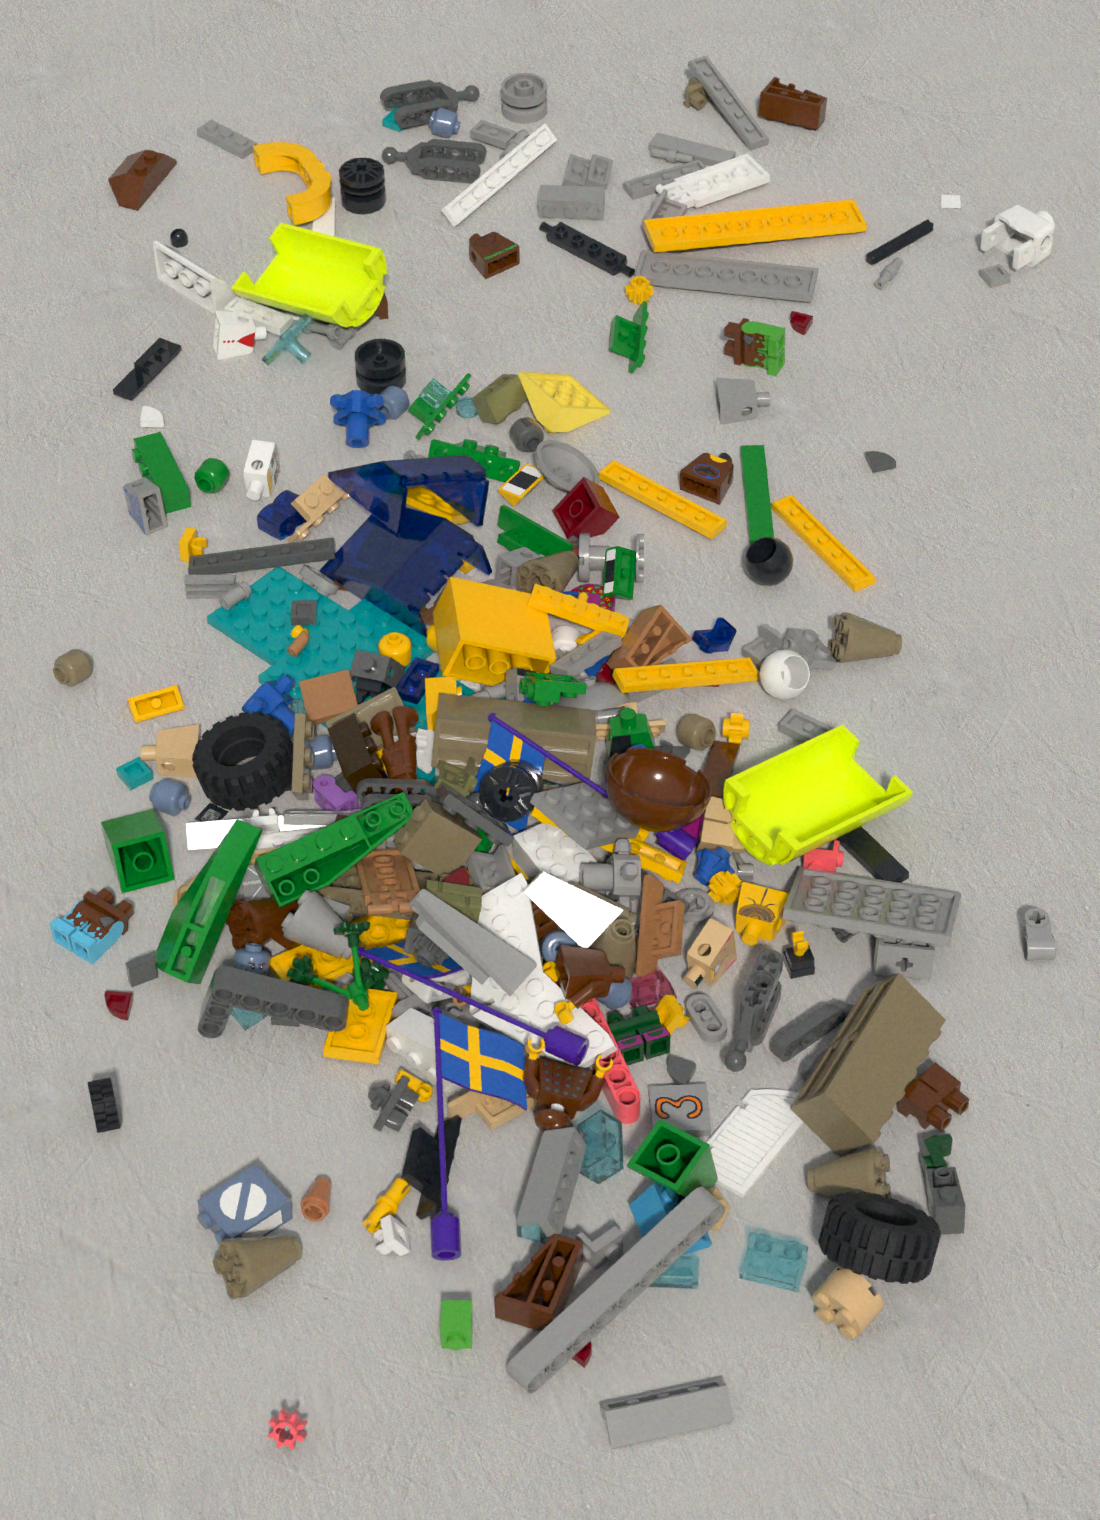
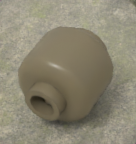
M72 649L55 660L53 667L54 676L61 684L75 686L91 675L92 661L86 653L78 649Z
M689 714L679 722L677 737L682 745L694 750L703 751L713 744L716 738V730L713 722L708 718L697 714Z

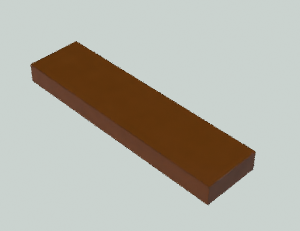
M714 740L703 773L711 783L712 797L723 799L724 783L732 775L740 752V744Z

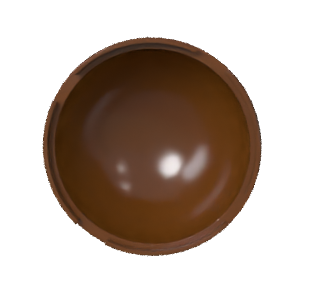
M629 748L626 753L619 755L615 753L610 758L605 772L607 795L615 810L627 822L651 832L676 831L696 821L709 804L712 787L710 781L701 770L695 772L685 765L686 760L664 751L649 748Z

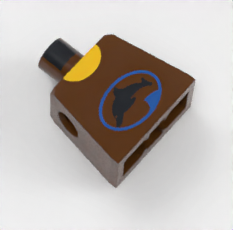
M702 453L680 471V490L720 505L733 482L734 465L732 458L727 453H721L718 457L709 453Z

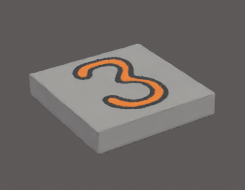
M706 1084L649 1086L652 1129L658 1120L661 1119L692 1136H711Z

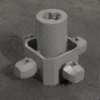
M618 839L614 845V854L606 860V864L581 863L579 868V884L591 890L605 891L607 898L617 901V903L629 908V911L632 912L631 901L636 900L641 892L640 856L629 855L631 853V843L628 839Z

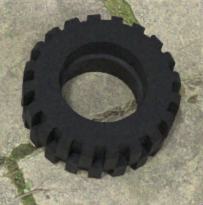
M244 712L239 713V716L233 717L231 715L226 717L225 721L215 723L210 731L206 730L202 735V740H198L192 756V766L206 797L213 804L221 806V808L227 810L234 808L236 811H245V808H250L251 810L259 808L258 806L265 803L267 805L271 803L274 797L277 796L279 798L284 793V789L289 788L292 784L293 744L284 725L270 715L265 714L263 716L260 712H253L252 714ZM250 757H255L253 760L245 764L235 766L242 760H245Z
M846 1192L845 1194H837L828 1202L818 1243L822 1253L827 1255L830 1261L838 1263V1266L844 1269L847 1268L852 1270L853 1273L862 1274L875 1280L881 1279L890 1283L908 1284L909 1282L918 1283L930 1275L941 1231L934 1218L927 1216L922 1210L915 1209L912 1205L877 1194Z

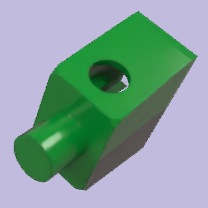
M625 708L621 710L619 717L609 719L605 744L608 763L615 753H618V755L623 754L634 745L641 744L646 748L656 749L654 736L646 714H636L635 710Z

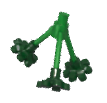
M370 922L353 923L352 926L349 923H340V927L333 928L335 935H343L348 938V947L352 950L354 982L349 984L347 989H344L318 978L317 974L312 973L314 968L311 964L312 959L306 955L302 960L298 957L293 959L294 969L290 968L287 971L286 977L292 978L289 982L301 985L318 984L337 992L348 999H352V1002L358 1006L359 1010L364 1011L369 1008L368 989H375L376 987L378 990H382L386 986V982L382 979L389 976V970L387 968L380 969L382 964L375 961L370 964V960L366 957L361 959L360 967L357 948L360 947L359 936L364 931L370 929Z

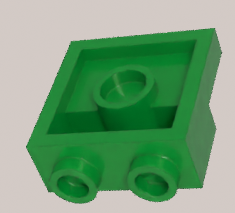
M524 672V678H521L519 682V693L525 694V698L535 701V704L540 706H551V702L559 703L560 693H562L563 697L577 698L578 694H586L587 688L585 682L572 675Z

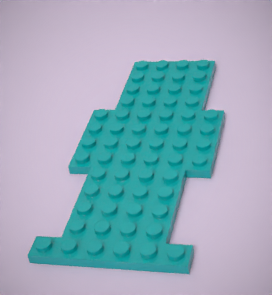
M277 566L249 586L252 591L249 599L241 600L229 610L221 606L207 616L209 625L271 665V667L258 675L260 684L263 685L267 681H277L281 676L289 674L295 680L294 687L290 692H287L293 698L290 704L305 714L306 710L299 681L347 669L350 672L356 650L379 654L378 644L384 635L393 632L406 635L411 642L412 659L405 667L398 694L405 707L417 710L419 720L415 725L416 730L418 728L428 730L425 678L445 677L442 676L441 669L426 660L435 652L428 647L426 635L369 599L364 598L347 610L327 596L320 594L313 587L288 571ZM317 600L316 625H301L302 628H307L309 631V642L297 657H293L286 650L295 640L291 636V631L296 626L291 625L292 601ZM389 669L388 676L390 677L392 673L391 669ZM456 680L457 687L462 686V695L470 696L477 693ZM352 681L353 688H354V692H355V696H356V692H357V689L355 688L356 683ZM368 696L364 702L371 699V696ZM322 723V724H321V725H323L324 727H326V728L328 729V726H327L326 723ZM417 767V779L427 780L434 785L436 767H432V771L429 774Z

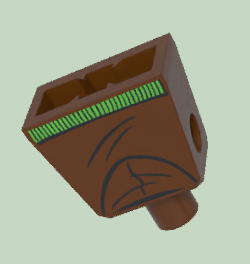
M491 232L482 237L475 233L470 237V261L484 279H488L520 264L519 245L499 233Z

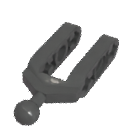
M424 80L388 87L381 92L380 99L386 108L400 107L395 111L394 119L401 128L428 124L433 110L437 111L439 108L457 113L459 100L466 99L474 102L480 96V91L475 85H469L464 91L457 92L441 82Z
M442 139L420 142L407 152H397L393 147H386L382 151L383 161L388 164L394 163L396 160L406 161L411 172L419 174L424 179L472 184L479 178L481 172L479 165L485 161L487 149L480 143ZM451 150H457L461 155H454L451 153ZM445 167H450V168H452L455 172H453V173L447 172V171L445 170Z
M367 778L361 780L356 788L358 799L361 802V811L398 795L389 794V791L393 788L403 790L411 807L420 806L424 799L443 805L439 801L440 797L436 791L437 788H434V785L427 780ZM367 787H372L373 792L365 796ZM380 787H383V794H380ZM407 788L411 790L410 795H408ZM422 788L426 790L424 795L417 794L420 793ZM473 792L467 797L483 808L479 792Z
M764 950L759 954L741 996L740 1026L737 1043L734 1050L728 1051L724 1057L725 1066L732 1072L743 1070L747 1063L745 1051L751 1053L754 1046H758L764 1041L781 999L782 986L778 980L783 969V957L776 950ZM769 962H773L770 966V970L766 971V965H768Z
M836 1001L832 1005L826 1004L780 1035L773 1043L771 1052L783 1062L790 1060L828 1034L841 1022H844L854 1005ZM825 1051L810 1060L803 1067L800 1076L805 1082Z

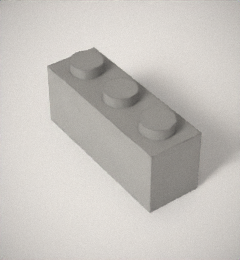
M540 185L538 218L604 220L605 187Z

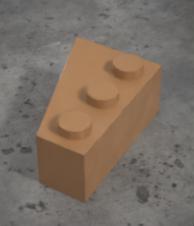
M661 604L650 607L640 612L621 640L622 646L613 652L606 664L613 671L615 668L657 665L665 657L675 653L678 648L692 641V638Z

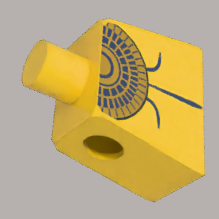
M742 882L736 912L735 931L743 934L741 939L745 944L754 946L757 944L758 939L767 941L775 939L787 921L782 919L789 893Z

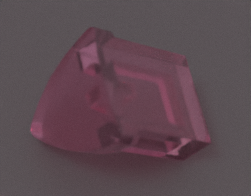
M661 970L631 980L632 997L629 1004L634 1009L644 1004L649 1006L660 1003L665 994L674 995L677 999L671 983Z

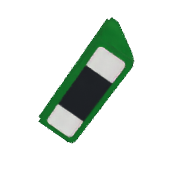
M620 546L606 549L603 596L633 600L636 551Z

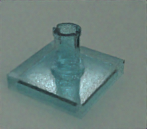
M305 313L275 342L261 360L269 366L284 350H288L301 364L304 363L312 353L297 339L312 319Z

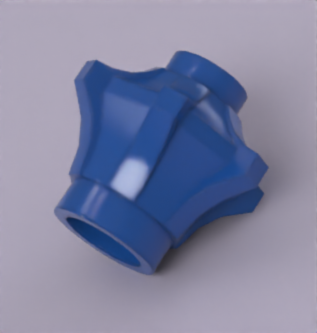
M717 846L714 850L705 848L704 851L699 849L697 852L699 862L694 877L704 886L708 887L710 879L718 872L729 871L731 875L735 873V870L730 866L729 858L731 855L724 848Z

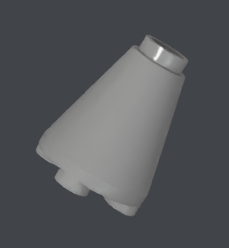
M306 890L297 902L299 907L296 913L292 914L290 912L281 925L284 932L283 937L339 959L343 957L349 960L352 956V950L348 947V938L343 935H335L333 928L340 927L339 924L344 922L316 891L311 893Z

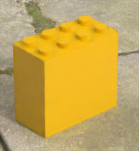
M450 577L432 613L442 676H456V679L493 686L506 680V670L521 668L549 674V665L556 661V654L548 613L528 606L531 593Z

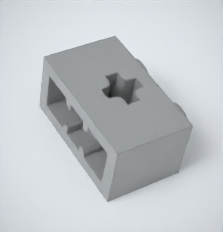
M894 937L876 938L873 958L874 974L891 977L900 973L903 977L913 980L930 979L935 948L924 942L907 943L901 941L900 938Z

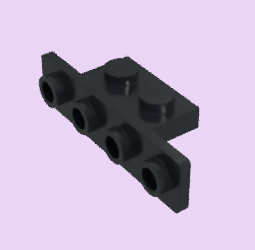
M158 338L134 363V369L113 389V394L133 400L182 350L181 345Z
M458 1115L444 1121L447 1184L449 1182L457 1139L460 1134L462 1118ZM438 1125L435 1137L431 1136L421 1127L412 1131L401 1176L403 1180L421 1193L416 1214L421 1220L437 1214L442 1209Z

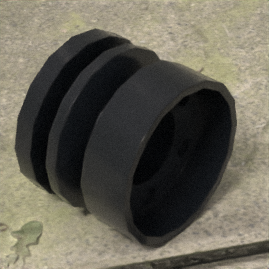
M361 157L348 160L341 165L339 169L342 207L346 211L364 215L374 213L384 207L386 203L384 167L379 161Z
M510 759L499 764L483 778L479 788L481 804L492 818L501 822L519 820L534 809L535 806L530 801L534 793L544 791V781L540 772L533 764L522 759ZM507 788L512 790L511 797L506 796Z

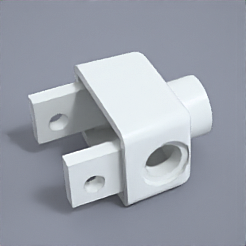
M1014 205L997 214L994 224L982 231L980 249L986 252L995 246L997 249L1013 257L1012 268L1018 270L1025 265L1033 268L1051 254L1055 229L1054 220L1046 211L1040 210L1033 213L1021 205Z

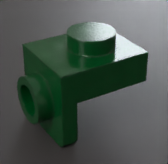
M950 1133L934 1135L923 1139L921 1166L924 1174H926V1169L947 1166L944 1157L951 1154L953 1138Z

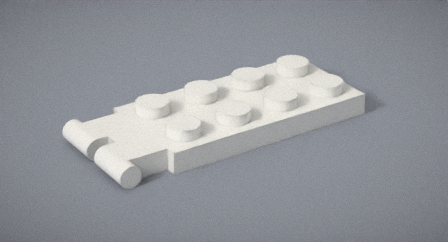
M744 154L674 179L673 183L664 186L659 184L655 190L660 195L663 189L668 190L667 198L687 205V208L693 206L699 208L769 183L770 174L750 155Z

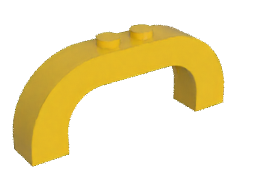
M270 142L253 146L254 163L261 175L275 171H290L298 174L308 189L303 192L286 196L287 214L294 225L315 220L329 210L332 205V178L330 172H326L323 162H319L310 149L289 142Z

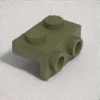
M470 757L464 770L439 760L435 768L434 788H437L443 781L465 797L468 792L472 793L478 781V778H476L478 769L475 768V759Z

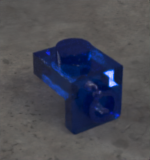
M719 617L713 629L695 630L692 640L705 653L724 652L729 650L737 630L723 617Z

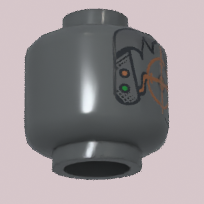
M530 417L518 419L509 431L511 440L522 452L535 451L537 446L544 440V432L537 422Z

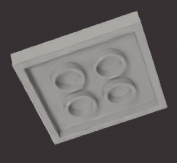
M584 782L534 793L530 801L532 805L585 850L616 843L618 839L636 838L640 828L621 817L609 800L604 799L595 789Z

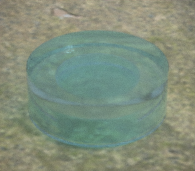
M464 397L457 401L456 413L458 416L473 418L478 415L471 399L472 397Z
M300 698L291 701L290 705L294 713L306 714Z

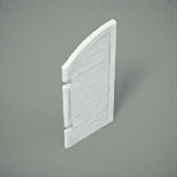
M751 1089L741 1100L746 1105V1108L743 1109L736 1106L706 1142L710 1145L718 1177L716 1184L742 1198L745 1197L803 1126L804 1122L790 1109L799 1093L779 1089Z

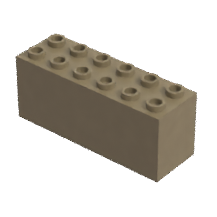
M439 693L431 767H436L439 760H442L464 770L469 758L472 757L475 759V768L479 770L487 749L491 728L488 716L491 713H496L497 718L590 780L596 741V710L554 705L540 706L535 703ZM545 757L542 779L583 783V781Z
M900 973L865 988L790 1109L837 1156L848 1151L854 1152L865 1144H873L880 1137V1129L883 1124L892 1117L893 1107L904 1097L906 1093L905 1087L917 1075V1067L929 1055V1047L941 1035L940 1029L946 1019Z

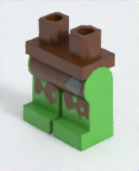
M743 318L739 324L728 322L724 329V336L733 338L734 341H727L724 354L734 357V364L741 366L743 364L747 367L768 370V375L776 377L785 364V328L755 321L749 322V319Z

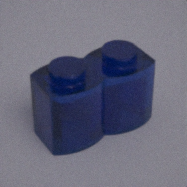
M290 490L281 492L273 503L266 505L257 515L258 529L280 541L291 536L296 527L307 522L291 504L299 495Z

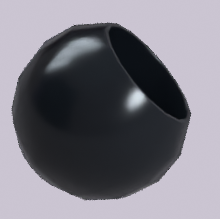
M764 537L754 541L749 546L744 564L748 575L754 581L761 585L772 586L783 582L789 576L794 559L789 546L779 538Z

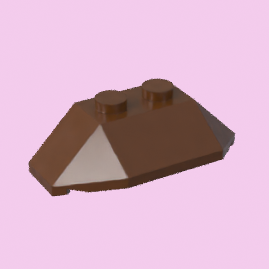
M143 150L127 156L108 179L118 206L138 211L175 167L177 160L153 150Z

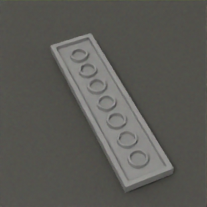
M642 250L634 277H645L647 280H650V285L666 288L812 302L818 277V268Z

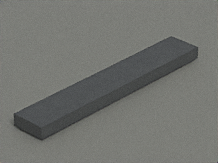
M331 537L190 556L188 573L189 575H216L335 559V539Z

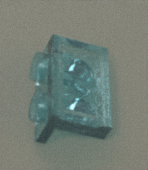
M751 1232L748 1237V1248L740 1269V1279L799 1292L807 1266L808 1246L796 1241H785L773 1238L767 1234Z

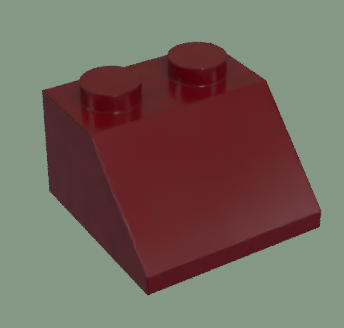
M583 477L552 510L567 539L571 536L579 539L580 533H590V538L603 535L620 518L604 488L586 477Z

